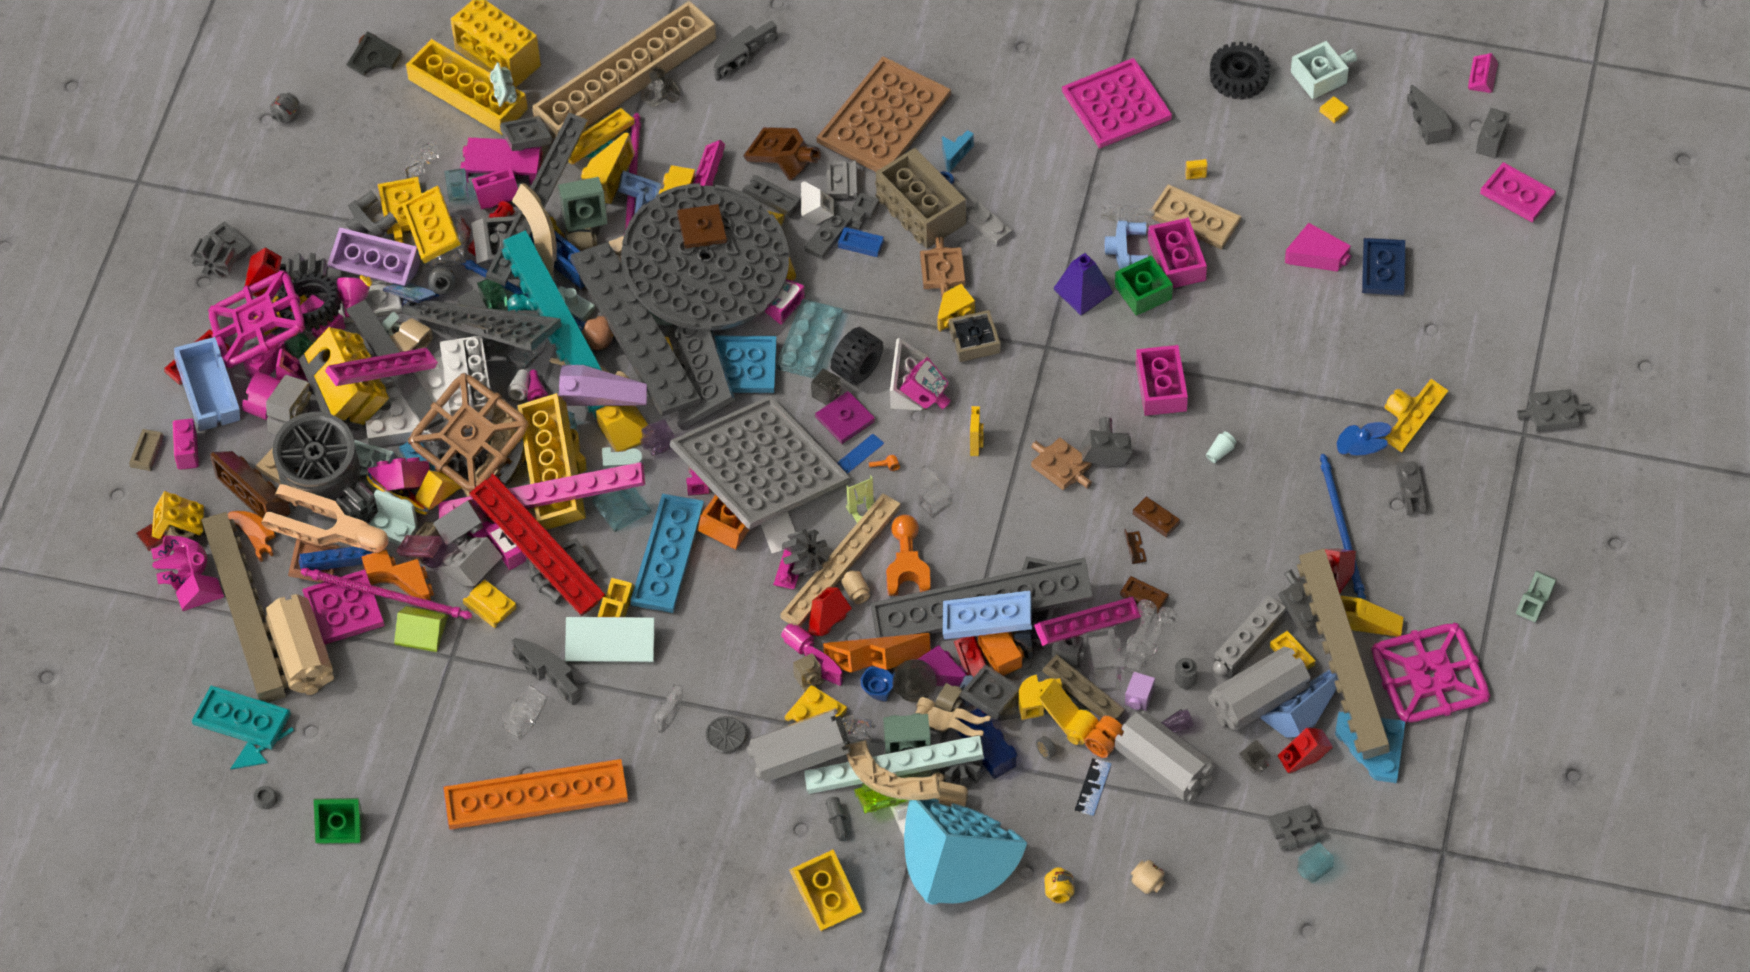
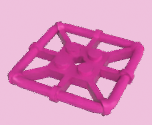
M279 271L251 286L247 285L243 287V290L215 305H211L208 309L209 321L213 331L212 338H216L225 367L233 368L235 365L262 352L267 353L270 351V348L304 331V318L299 305L300 298L295 292L291 277L287 271ZM284 283L288 296L273 303L274 296ZM269 286L265 294L253 299L254 293ZM246 298L247 303L235 309L226 308ZM291 306L295 320L279 318L277 312ZM217 317L233 318L234 323L221 329ZM276 326L289 328V330L266 341L264 332ZM237 333L238 337L227 352L225 339ZM257 336L259 345L239 354L245 342Z
M1454 622L1453 624H1443L1420 631L1412 630L1409 634L1383 640L1372 646L1373 659L1382 678L1381 684L1383 689L1387 690L1396 714L1401 721H1405V724L1440 715L1449 716L1451 712L1488 702L1491 697L1488 685L1478 665L1479 659L1474 655L1465 632L1459 627L1460 624ZM1449 632L1440 649L1425 653L1420 641L1421 639ZM1457 636L1466 660L1450 663L1446 652L1454 637ZM1413 642L1418 655L1405 658L1386 649ZM1383 658L1402 666L1406 676L1395 679L1391 678ZM1470 668L1480 690L1459 682L1454 672ZM1428 670L1435 672L1434 677H1430L1429 674L1425 675ZM1410 684L1414 697L1408 708L1404 710L1395 688ZM1457 690L1472 698L1449 704L1446 702L1443 693ZM1433 695L1436 696L1439 707L1413 713L1420 699Z

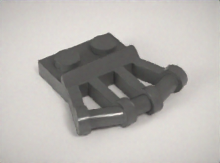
M577 538L561 545L565 552L589 577L598 574L597 568ZM526 557V563L529 564L530 570L529 578L537 584L536 588L539 593H544L552 599L553 603L559 604L563 600L562 595L550 588L552 586L547 579L544 580L542 578L543 575Z

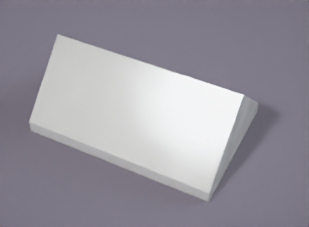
M900 338L896 339L890 386V409L921 411L923 407L899 389L914 366L928 356Z

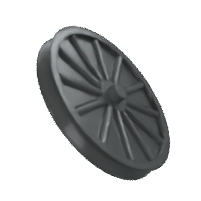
M722 716L716 718L706 729L708 745L720 753H730L738 750L746 739L744 725L734 717Z

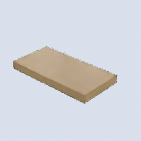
M1169 184L1148 214L1149 218L1160 223L1189 217L1196 238L1221 250L1241 221L1240 215Z

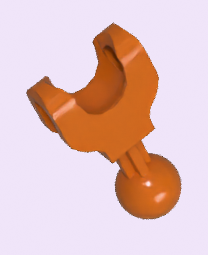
M900 515L894 519L891 526L893 536L900 542V552H896L895 561L886 570L888 596H897L899 586L905 581H913L918 584L920 592L930 590V568L924 561L920 560L918 551H913V539L918 535L919 524L911 515Z

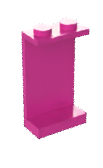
M468 137L467 146L463 147V158H465V161L461 162L460 172L464 174L465 182L469 183L468 178L471 173H493L511 167L514 175H529L530 185H532L541 168L543 150L542 147H532L522 151H512L506 139Z

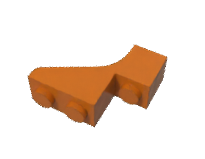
M387 549L362 556L364 570L370 585L391 583L412 597L431 601L430 597L434 596L431 584H426L425 579L428 578L425 566L420 567L418 559L396 565L394 557H389Z

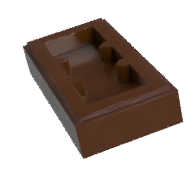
M1132 576L1129 577L1120 591L1121 597H1133L1136 604L1157 614L1160 613L1169 599L1168 593Z

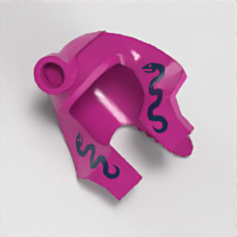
M166 535L163 538V544L151 549L153 560L159 559L153 562V568L178 570V574L172 570L156 573L158 584H170L174 590H178L193 573L201 575L207 566V554L204 548L194 540L185 537Z

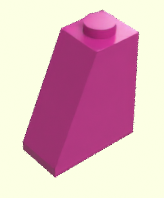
M1308 223L1286 249L1285 263L1338 272L1343 265L1347 266L1351 260V245Z

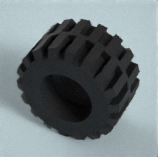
M862 327L852 329L841 339L835 348L830 368L834 373L852 385L860 384L877 367L884 349L883 341Z

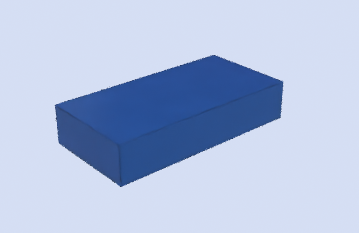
M844 227L838 242V248L878 258L884 243V237Z

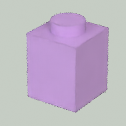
M1134 672L1125 693V705L1135 710L1141 709L1146 711L1154 692L1155 678Z

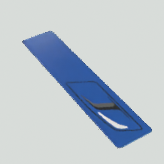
M871 434L838 461L837 464L848 474L880 448L884 442L876 435Z

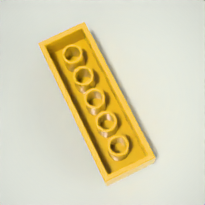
M433 39L406 64L408 80L501 135L503 134L500 130V123L518 120L528 110L526 94L516 88V101L514 103L504 101L502 106L499 107L498 100L494 96V85L490 81L491 73Z
M556 393L517 405L518 411L529 421L530 426L523 436L530 484L579 475L566 402ZM583 498L534 507L536 520L545 530L586 518Z

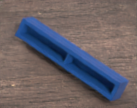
M347 547L303 553L299 556V565L301 569L309 568L312 571L314 569L326 570L362 565V556L375 552L357 547Z

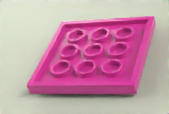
M1134 58L1062 86V93L1099 149L1172 120L1171 112Z

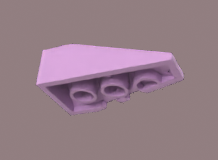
M562 365L559 379V396L566 402L567 406L647 405V384L585 365Z

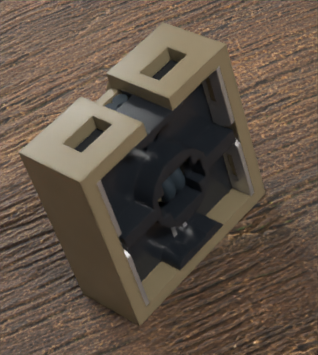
M989 310L949 319V332L952 341L955 342V350L959 362L1000 353V341Z

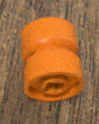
M1103 716L1096 724L1095 729L1091 730L1084 739L1085 745L1096 756L1107 758L1115 748L1117 735L1119 734L1122 737L1124 734L1123 726L1116 719L1110 716Z

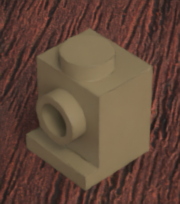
M813 653L793 662L794 677L804 692L811 685L817 687L824 683L821 675V665Z

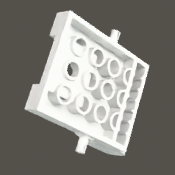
M481 336L440 342L442 357L435 358L438 362L434 369L414 372L435 403L453 380L460 376V373H467V375L475 377L490 389ZM380 378L389 397L383 406L389 405L391 408L386 411L379 409L368 421H365L369 445L380 447L408 442V438L420 422L391 378ZM468 384L469 405L479 413L489 399ZM461 386L442 408L451 416H454L462 406ZM493 408L485 417L487 420L493 417ZM443 417V423L427 431L424 430L421 435L440 433L449 421ZM471 427L470 429H467V428H466V429H464V432H465V433L472 432L473 428H472V427ZM433 441L429 442L430 446H433ZM434 441L435 446L438 445V441Z

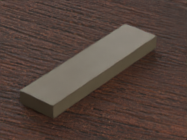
M1057 654L1042 670L1050 678H1060L1062 687L1100 718L1110 716L1118 720L1125 712L1122 706Z

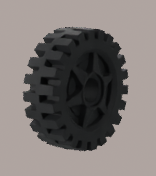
M1232 42L1230 47L1228 44H1225L1223 49H1217V53H1214L1211 58L1210 81L1213 83V87L1217 88V92L1220 94L1224 92L1225 97H1229L1231 94L1232 99L1240 96V100L1245 99V95L1248 98H1252L1253 93L1257 96L1260 94V90L1263 91L1268 84L1270 76L1269 58L1263 50L1259 51L1258 46L1255 45L1252 48L1251 43L1243 46L1244 42H1239V45Z

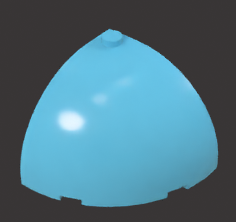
M939 799L909 801L904 832L906 864L912 883L929 904L972 901L996 889L1011 875L1019 864L1027 842L1013 830L1009 829L1007 832L1000 827L1001 823L967 807L954 803L949 807L940 804Z

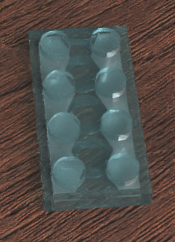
M803 299L776 362V369L816 379L843 315V309Z

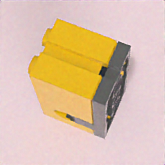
M328 327L301 356L299 362L321 411L341 419L349 429L359 431L366 423L365 421H368L389 397L381 379L336 386L325 372L328 365L371 358V355L367 351L361 335Z

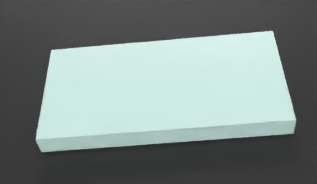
M566 617L565 661L654 662L655 619L634 617Z

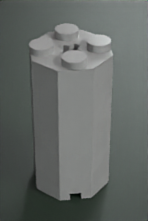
M1282 647L1212 689V694L1208 695V700L1215 707L1218 714L1216 717L1221 726L1227 725L1230 729L1238 731L1309 688L1310 684L1307 683L1310 681L1309 673L1300 657L1295 659L1292 656L1295 654L1292 648Z
M836 708L752 738L750 746H747L749 757L756 762L755 773L758 780L763 779L766 783L850 753L851 747H846L845 745L849 738L840 716L835 717L838 712Z
M1145 710L1142 713L1136 712L1123 725L1122 730L1125 732L1122 737L1118 734L1115 739L1116 750L1183 801L1187 800L1190 803L1194 801L1198 792L1203 787L1209 786L1213 780L1211 776L1214 768L1213 762Z

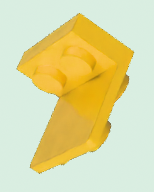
M164 491L154 507L152 537L160 539L164 532H168L171 525L201 535L203 532L201 519L204 516V506L196 501Z

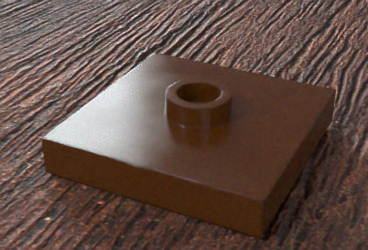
M718 204L677 210L685 249L726 243L727 238Z

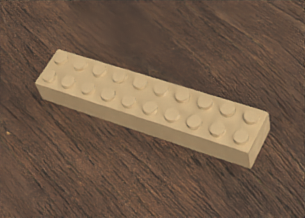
M690 1L686 2L533 105L534 117L540 116L551 138L554 140L568 113L587 119V126H589L716 40L715 23Z

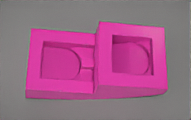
M808 645L804 654L807 656L813 653L821 665L822 679L841 686L843 678L839 666L826 654Z

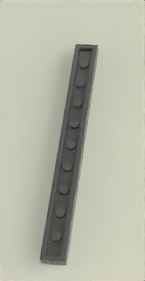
M568 113L530 187L540 198L544 209L587 126V119L572 113ZM520 209L504 239L525 230L529 237L531 236V227ZM502 242L486 274V279L505 286L512 274L510 267L512 264L509 260L506 261L501 249L504 248Z

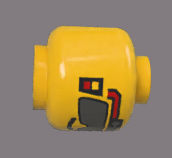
M1058 867L1045 875V895L1053 902L1064 903L1074 895V878L1071 872Z

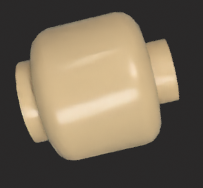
M1142 860L1131 872L1133 876L1132 883L1145 894H1149L1152 891L1157 893L1165 883L1162 880L1165 872L1151 860L1146 862Z

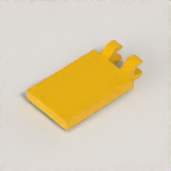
M418 177L378 184L384 217L391 212L398 221L397 224L387 230V235L394 233L396 242L404 243L402 232L411 230L402 203L421 194Z

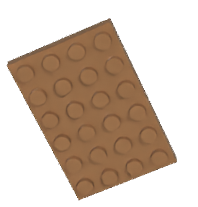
M882 56L816 137L817 143L853 161L856 160L857 163L876 172L906 152L949 98L951 89Z

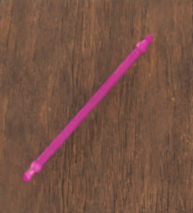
M635 113L633 115L635 124L631 126V142L635 155L629 165V173L637 175L639 134L641 129V122L639 121L641 117L638 113ZM627 195L625 230L635 211V197Z
M309 568L301 569V574L305 577H312V580L326 581L342 585L343 587H350V589H358V591L398 600L403 603L414 604V606H422V608L451 614L455 618H459V616L464 617V619L472 618V613L467 610L463 611L460 607L444 606L441 603L423 600L422 598L404 595L399 592L396 593V591L359 583L354 580L351 581L346 578L343 579V577H335V575L322 573L317 569H314V571L309 570Z

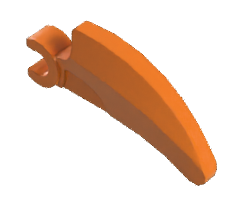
M231 511L227 514L229 520L234 519L235 525L249 538L260 562L263 561L261 555L264 552H268L270 556H273V551L267 543L275 538L276 535L274 531L262 525V517L246 511Z

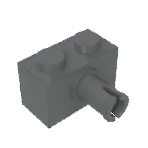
M1107 417L1100 418V431L1090 429L1081 443L1082 461L1123 468L1132 454L1131 436L1113 433L1112 419L1108 418L1107 423Z

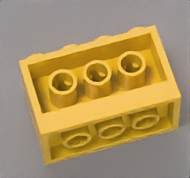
M472 0L450 19L455 50L489 73L494 70L497 62L500 68L506 67L511 72L512 86L515 88L541 66L537 35L488 1Z

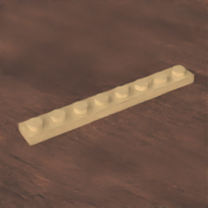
M882 493L832 552L828 561L821 565L823 569L817 571L783 610L780 614L781 619L789 624L793 623L801 627L811 614L812 600L827 587H835L901 508L900 503Z

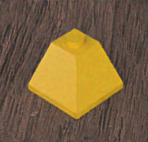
M635 405L605 406L596 410L597 424L615 452H625L655 438V434Z

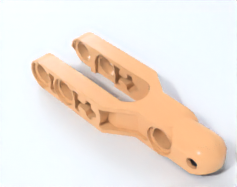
M283 484L279 485L275 496L293 503V506L297 507L300 505L312 509L315 513L336 519V524L332 528L324 530L272 512H266L261 522L264 527L272 531L321 547L341 542L371 552H380L389 543L388 535L384 530L345 515L336 501Z

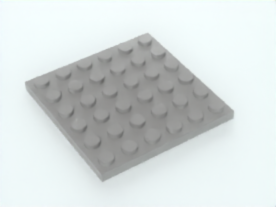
M768 396L674 438L670 442V447L748 529L849 483L850 479L845 471L772 396Z

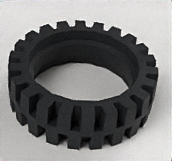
M305 274L302 275L300 280L298 277L294 278L293 286L299 297L311 292H322L328 295L326 302L320 308L313 312L302 314L307 332H312L314 327L315 330H319L320 325L327 326V321L332 322L334 316L339 314L338 310L341 309L340 295L334 282L329 277H323L321 274H318L317 277L315 274H310V277H307ZM285 286L281 289L282 293L279 292V299L277 301L288 296ZM291 306L279 311L281 318L295 320L293 312L290 311Z

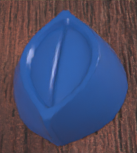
M868 667L861 677L863 690L873 699L887 701L894 685L893 675L889 670L879 667Z

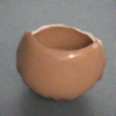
M604 316L588 320L582 331L588 346L595 351L606 349L614 336Z

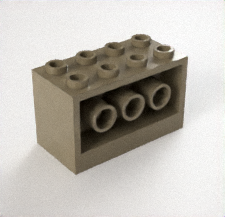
M916 148L876 171V198L879 199V203L881 205L884 204L891 216L896 217L901 222L903 228L907 231L909 230L915 240L926 249L936 244L935 238L939 237L940 241V237L945 238L966 225V199Z

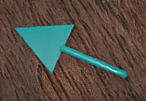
M291 727L281 733L277 741L293 732L294 728ZM247 742L230 770L267 764V761L260 754L266 748L261 746L256 749L252 743Z

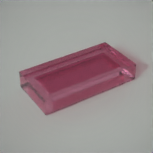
M406 535L398 547L397 553L399 556L433 558L443 541L439 536Z

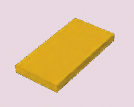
M438 185L402 203L424 264L461 245L444 196Z

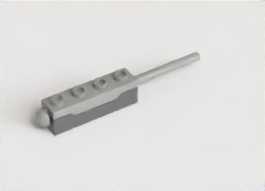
M1300 576L1297 577L1298 580H1300V579H1305L1304 576H1303V577H1300ZM1268 595L1215 653L1213 670L1217 675H1225L1230 679L1234 677L1285 621L1286 607L1280 597L1275 600Z

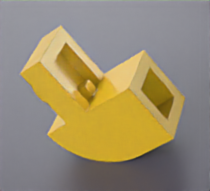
M1033 675L1023 681L1019 688V710L1022 720L1044 716V706L1037 697L1051 678L1038 682L1037 675ZM1055 679L1062 688L1061 679Z

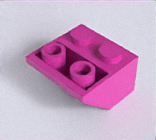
M419 457L393 459L390 464L389 461L376 462V467L368 468V472L388 491L418 489L428 471H430L429 461H420Z

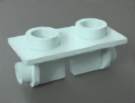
M497 62L494 70L491 71L490 81L494 85V96L498 100L499 107H501L504 101L514 103L517 94L514 86H512L513 80L510 70L506 67L500 68Z

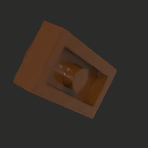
M1147 496L1133 509L1132 515L1166 538L1180 524L1178 517Z

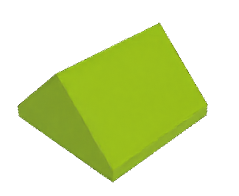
M405 606L397 614L394 644L437 652L449 615L443 612Z

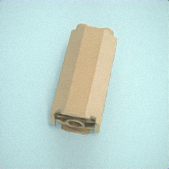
M298 594L291 595L292 599L286 600L285 597L278 598L266 608V620L285 677L291 690L313 695L318 692V689L334 679V675L308 598Z

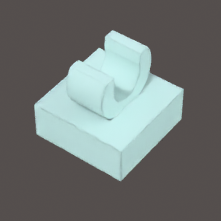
M394 311L381 323L389 336L394 335L392 329L398 332L400 327L399 323H395L399 316Z

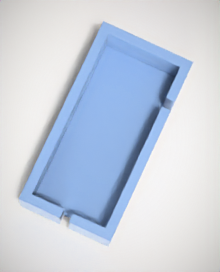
M213 337L175 347V362L199 432L217 427L218 422H221V425L240 421V409L216 338Z

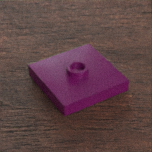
M849 391L815 413V418L841 444L875 422V417Z

